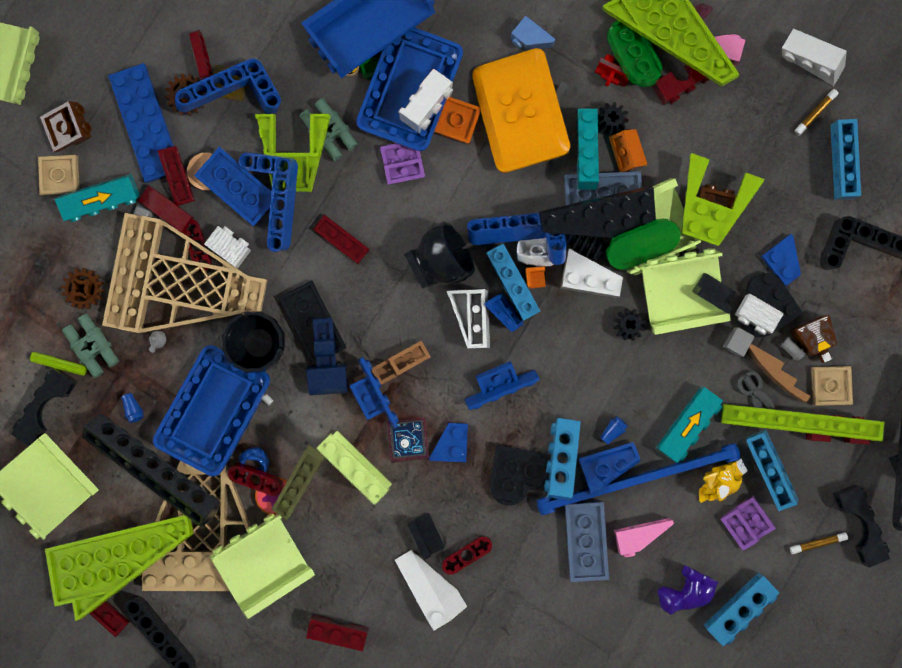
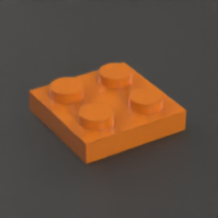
M449 97L445 102L434 133L469 145L481 112L480 107Z

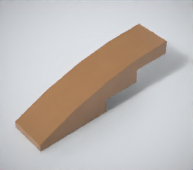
M420 341L373 367L371 373L383 385L429 359L430 355L423 342ZM363 373L355 377L353 381L354 383H356L366 378V376Z
M750 344L747 352L768 378L798 401L807 403L810 395L794 387L797 379L781 370L784 362Z

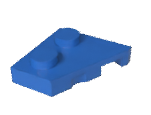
M792 234L761 256L774 275L785 286L801 275Z
M504 293L484 303L511 332L524 325Z
M448 423L429 461L466 462L468 424Z

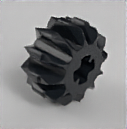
M613 102L612 107L609 103H606L605 108H599L601 114H598V120H600L598 126L603 125L601 132H605L608 129V135H611L613 130L616 134L620 132V129L624 130L626 128L624 123L629 121L625 117L628 111L622 112L621 110L624 106L620 105L617 108L616 102ZM611 115L615 119L614 122H611V118H609Z
M625 309L624 314L622 312L618 313L620 319L615 318L613 320L615 323H619V325L613 326L614 330L620 329L616 335L621 336L624 334V341L628 339V336L631 341H634V334L640 338L642 335L639 331L646 330V328L641 327V324H645L646 320H639L643 316L642 313L635 316L636 309H633L631 314L629 309ZM626 321H628V322L632 321V322H633V325H631V326H634L633 329H632V328H628V329L626 328V326H625V325H627Z

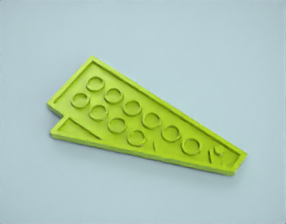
M612 0L603 5L605 13L722 87L739 77L738 71L689 0Z
M183 515L45 549L54 606L72 603L75 621L83 619L193 535L191 519Z

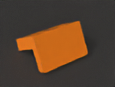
M636 129L623 130L609 137L620 172H627L636 167L647 165Z

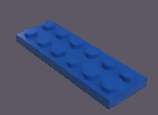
M143 63L108 75L145 183L166 177L157 151L174 145L146 64Z

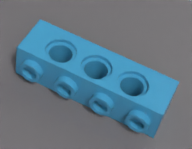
M857 119L837 120L831 124L834 200H851L861 196Z
M504 244L487 252L486 257L521 320L524 321L539 313L538 305Z
M557 418L555 423L551 425L550 434L553 435V442L549 443L548 453L551 454V461L547 462L546 467L549 479L545 480L544 492H547L548 498L569 501L573 498L581 421ZM559 437H567L568 444H562ZM557 455H564L566 463H560L557 460ZM555 474H562L564 482H557Z
M767 430L749 435L746 442L778 511L797 505L799 499Z
M758 572L703 626L722 646L728 645L733 642L735 635L739 631H744L749 626V622L753 618H757L762 614L763 608L767 604L770 605L777 599L779 592ZM760 593L759 600L753 602V595ZM746 606V612L739 615V609ZM732 620L731 627L725 628V622Z

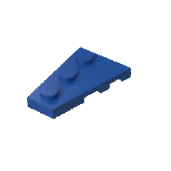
M634 442L579 458V463L591 495L640 462Z

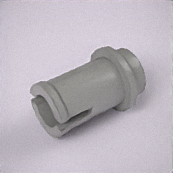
M789 337L780 345L793 357L792 360L797 362L806 354L804 349H800Z

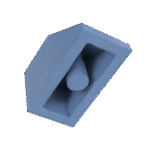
M527 16L514 29L510 38L514 46L524 50L552 48L555 43V38Z

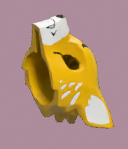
M741 458L725 465L713 467L712 471L705 473L703 479L706 483L699 489L700 503L716 499L721 502L740 488L742 475L748 471Z

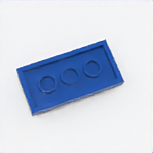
M220 147L217 148L194 175L253 227L270 209L271 191L247 170L242 169L239 163Z

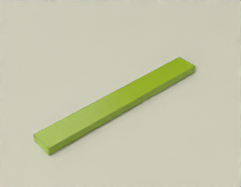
M723 404L721 423L883 441L884 422L728 404Z

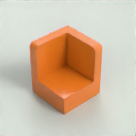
M545 266L526 268L524 270L528 289L546 287Z

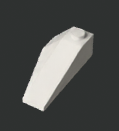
M410 550L395 559L433 630L451 621L467 607L458 590L433 570L414 551Z

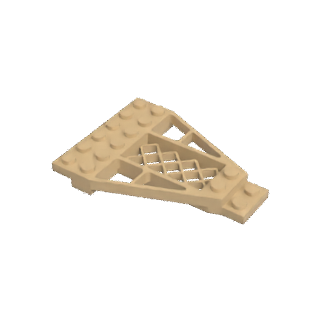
M125 213L102 326L145 333L236 316L245 311H262L268 280L248 276L161 219ZM163 227L169 228L186 239L182 258L164 256L158 253ZM190 243L221 262L223 266L188 260ZM166 260L178 262V264L171 268ZM164 262L168 271L160 276L155 267ZM185 264L198 267L190 272ZM183 266L187 275L178 279L174 270ZM204 268H209L217 271L209 276ZM201 269L206 278L197 283L193 274ZM223 272H228V278L224 275ZM171 273L176 282L167 287L162 278ZM220 273L225 282L216 287L211 278ZM190 277L195 286L186 291L181 282ZM160 281L164 290L156 295L151 286ZM209 281L214 289L205 295L200 286ZM179 285L184 293L175 298L170 289ZM226 285L223 297L219 289ZM197 288L203 297L194 302L189 293ZM167 292L172 300L158 297ZM216 292L221 301L213 306L207 297ZM186 296L191 304L179 302L178 300ZM205 299L209 307L199 306L197 304ZM150 300L172 305L169 324L149 328L143 327L147 305ZM222 304L221 310L215 309L216 307ZM179 306L213 312V316L175 323Z
M180 461L176 470L185 475L191 474L188 477L189 480L195 476L201 482L200 486L204 485L211 492L210 495H214L220 502V516L218 514L215 515L220 523L214 529L208 523L205 524L211 531L205 538L196 531L200 526H197L195 529L192 527L193 534L201 542L194 548L186 539L177 546V550L170 551L142 573V591H229L209 556L213 554L212 551L219 545H223V547L227 545L228 524L245 525L246 531L251 525L235 484L228 477V463L220 473L221 478L214 476L221 484L213 490L206 483L212 476L203 480L198 474L205 473ZM228 485L242 520L227 519ZM220 487H221V497L216 493V491H217ZM163 501L155 522L163 521L162 517L168 505L167 501ZM178 510V517L183 516L184 514ZM219 526L220 535L215 531ZM212 533L220 541L214 548L206 541ZM203 543L209 550L196 549Z

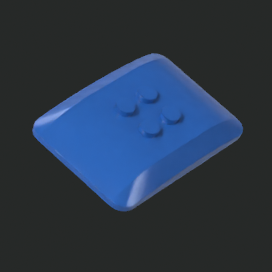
M414 27L384 48L356 121L357 126L362 131L416 151L426 150L447 99H443L440 111L436 115L433 113L429 119L431 123L425 131L422 129L420 133L400 120L399 110L402 107L406 108L410 102L409 98L412 94H416L420 84L433 69L453 82L463 57L462 47L455 42Z
M213 345L204 347L153 437L154 446L209 476H218L232 456L270 384L269 375L266 372L245 373L233 367L220 348Z

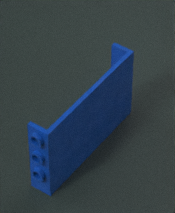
M333 0L301 24L310 37L308 39L314 49L318 47L319 51L317 52L323 61L327 60L329 62L327 66L333 74L337 72L340 78H343L436 13L433 7L435 2L434 0Z

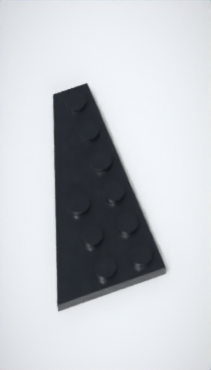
M647 186L539 211L541 230L545 233L614 238L656 220L654 188Z

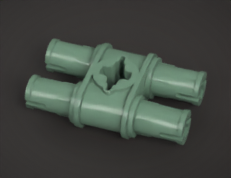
M324 98L315 103V106L321 114L331 115L328 128L332 129L331 133L327 131L323 149L335 162L343 156L333 143L336 138H340L349 151L355 148L358 143L350 134L349 126L345 125L338 116L339 113L333 111ZM307 109L299 116L308 127L310 135L311 113Z
M84 314L77 320L86 332L85 337L81 338L73 325L66 326L62 329V332L70 342V349L75 352L80 360V364L87 367L93 378H97L104 371L95 360L96 355L101 354L109 367H113L120 361L111 349V342H108L101 332L102 329L96 327L88 314ZM90 343H93V345L91 346L92 349H88Z

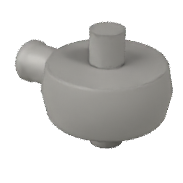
M160 330L152 332L149 337L151 344L149 351L154 353L156 348H162L165 345L166 335Z

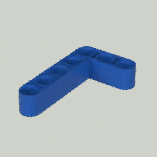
M252 58L180 89L175 96V107L180 112H189L247 85L250 86L261 108L267 114L277 113L281 98L261 62ZM254 68L257 70V72L253 73L250 72L248 69ZM232 76H239L240 80H234ZM221 83L223 87L217 88L214 84ZM263 84L266 86V89H260L258 85ZM201 90L204 91L206 95L201 96L198 95L197 92ZM186 98L189 102L181 103L179 100ZM267 101H273L276 105L270 106Z
M243 153L239 158V165L242 169L273 174L267 246L272 252L286 251L290 247L298 172L297 161L290 157ZM250 158L253 160L252 165L249 164ZM267 160L270 161V167H269V168L267 167V164H266V163H267ZM285 162L288 164L287 170L284 169ZM284 181H285V183H286V189H285V190H284L283 187H282V184H283ZM281 201L284 202V208H283V209L281 208V205H280V204H281ZM279 220L283 223L282 228L279 226ZM278 239L281 241L280 247L277 245Z
M539 213L474 219L467 223V235L470 244L483 245L545 238L549 261L555 265H560L566 261L565 235L543 232L541 230Z

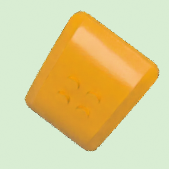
M534 48L478 66L473 70L472 78L494 162L500 172H512L564 156L569 152L570 142L543 50Z

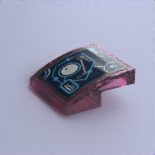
M425 417L399 420L397 422L398 427L392 429L389 421H387L391 463L429 459Z

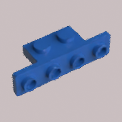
M363 357L358 359L366 378L349 387L366 420L384 412L392 429L398 427V417L394 411H390L388 407L390 404L386 394L382 395L379 389L381 384L377 377H373L371 373L373 369L370 362Z
M511 361L476 375L482 392L465 398V402L469 410L478 409L483 404L497 401L504 395L513 394L526 386H532L540 379L535 370L517 376Z

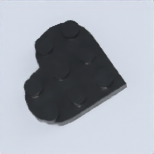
M761 273L754 276L748 282L746 295L751 294L784 313L774 332L803 314L783 282L773 273ZM741 323L742 328L754 337L771 335L767 333L762 335L754 330L755 326Z
M496 445L490 479V491L493 498L505 506H513L521 502L526 497L528 490L538 489L544 485L545 480H548L549 473L546 472L547 459L541 453Z

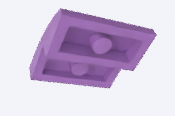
M397 143L380 147L388 184L425 177L420 151Z
M753 495L721 517V521L742 550L759 542L761 537L776 529Z

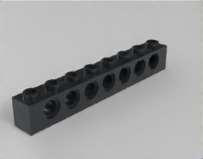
M100 413L84 425L82 438L202 528L217 514L220 502L213 495H209L200 485L193 483L184 473L177 471L169 462L161 459L154 451L145 447L140 440L133 438L125 429L113 423L110 418Z

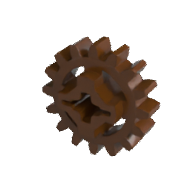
M181 74L180 79L174 76V83L168 82L171 87L165 88L169 93L165 98L170 100L167 104L169 107H173L172 110L175 113L178 112L175 107L177 91L189 86V83L199 82L200 79L198 77L193 80L192 74H189L188 78ZM200 90L197 92L198 95H206L204 91ZM181 98L179 100L182 103L189 102L186 98ZM197 108L187 112L189 116L192 115V111L197 114L199 113ZM179 111V114L184 116L185 113Z
M76 268L75 274L68 272L70 278H63L66 285H61V288L65 289L62 296L68 297L65 302H72L71 307L76 308L78 306V309L81 310L84 309V306L86 309H91V304L97 306L96 300H102L103 297L100 296V293L105 292L104 289L100 288V286L104 285V282L98 281L101 276L94 275L95 271L93 270L88 272L86 268H82V271ZM87 276L89 278L83 281L79 277ZM83 297L86 301L80 302L77 299Z

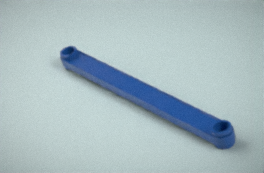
M736 443L721 447V451L612 481L593 495L590 494L589 488L573 493V498L570 501L548 498L547 496L537 499L538 511L541 515L555 512L557 507L722 460H725V462L736 461L740 459L739 448Z

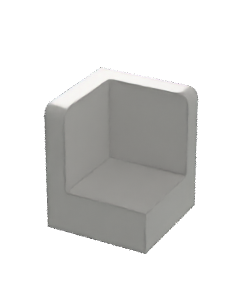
M735 327L722 348L738 357H744L754 336L739 327Z

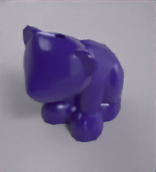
M684 565L682 575L686 579L683 589L678 591L666 586L659 588L660 607L671 615L680 610H690L705 606L713 599L718 581Z

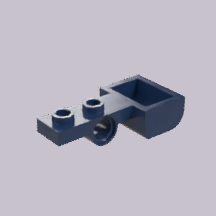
M333 317L313 318L314 352L317 365L307 367L309 396L348 393L346 363L337 364Z

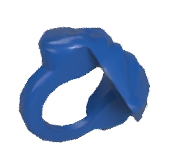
M260 447L246 449L238 457L239 462L244 465L246 460H257L260 462V466L256 469L263 470L264 472L268 471L270 461L267 453Z

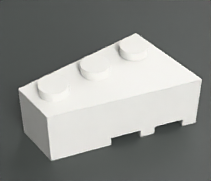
M796 29L792 30L782 47V56L785 60L795 63L833 86L845 68L846 50Z
M435 69L420 84L416 94H412L409 98L410 102L406 108L402 107L399 110L400 120L418 133L422 129L424 131L431 123L429 119L433 113L436 115L440 111L443 99H448L453 92V82Z
M571 249L567 250L561 289L613 298L620 297L623 277Z
M488 290L447 291L467 348H490L489 309L484 304L488 301Z

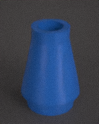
M132 393L121 397L125 419L129 423H134L144 418V411Z
M616 416L614 419H611L600 438L609 445L610 442L626 432L625 429L628 425Z

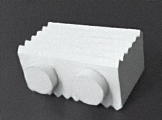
M217 226L204 245L234 267L239 268L251 252L247 247L249 243L242 238L238 240L232 236L234 232L226 226L223 229Z
M747 294L737 309L735 316L739 317L738 321L745 325L751 324L756 327L755 331L765 335L766 333L772 334L784 313L755 296Z

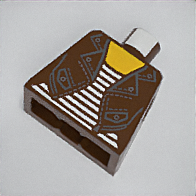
M829 314L822 315L790 330L807 356L817 354L821 363L832 359L828 349L837 345Z

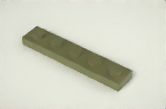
M310 445L305 449L271 510L281 515L286 521L291 517L324 461V455Z

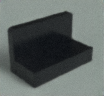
M703 273L692 292L729 314L733 307L729 306V303L735 296L736 291L709 274Z
M429 513L408 522V527L424 560L430 558L431 554L444 549L443 541Z

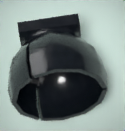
M445 221L434 225L423 235L418 249L410 250L404 254L422 289L438 283L451 285L460 283L472 276L475 271L473 258L468 247L452 255V253L465 247L466 243L459 232Z
M262 311L242 312L229 321L222 334L223 353L233 367L245 373H263L276 365L281 356H284V331L274 317Z

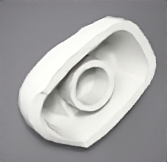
M545 238L518 242L517 260L519 262L533 266L554 265L548 259Z

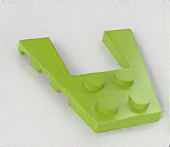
M255 114L258 120L260 138H262L264 154L295 159L298 164L296 192H312L331 115L310 114V153H276V115ZM267 160L268 168H269V167H270V161ZM285 162V164H284V169H285V170L288 169V164H287V162ZM269 173V177H270V181H271V185H272L273 174ZM285 181L282 184L284 190L286 189Z
M690 153L681 233L719 246L765 179L745 173L732 208L721 206L696 197L710 159Z

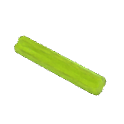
M32 352L30 361L33 363L84 376L87 371L85 365L37 352Z

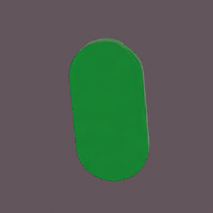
M618 20L615 21L607 32V41L626 77L633 84L641 87L654 85L661 76L662 64L649 40Z
M665 218L657 219L614 237L606 249V257L609 263L617 269H629L647 262L649 259L657 258L672 251L680 241V229L673 221Z

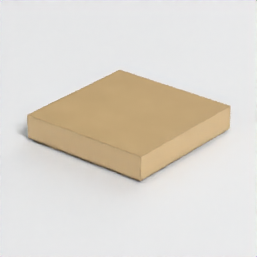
M77 155L38 157L39 195H63L79 190Z
M851 366L811 367L813 406L853 405Z

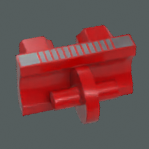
M607 54L604 58H601L595 73L601 75L600 78L607 80L605 86L609 87L610 83L625 87L629 79L626 77L621 66L614 64V56Z

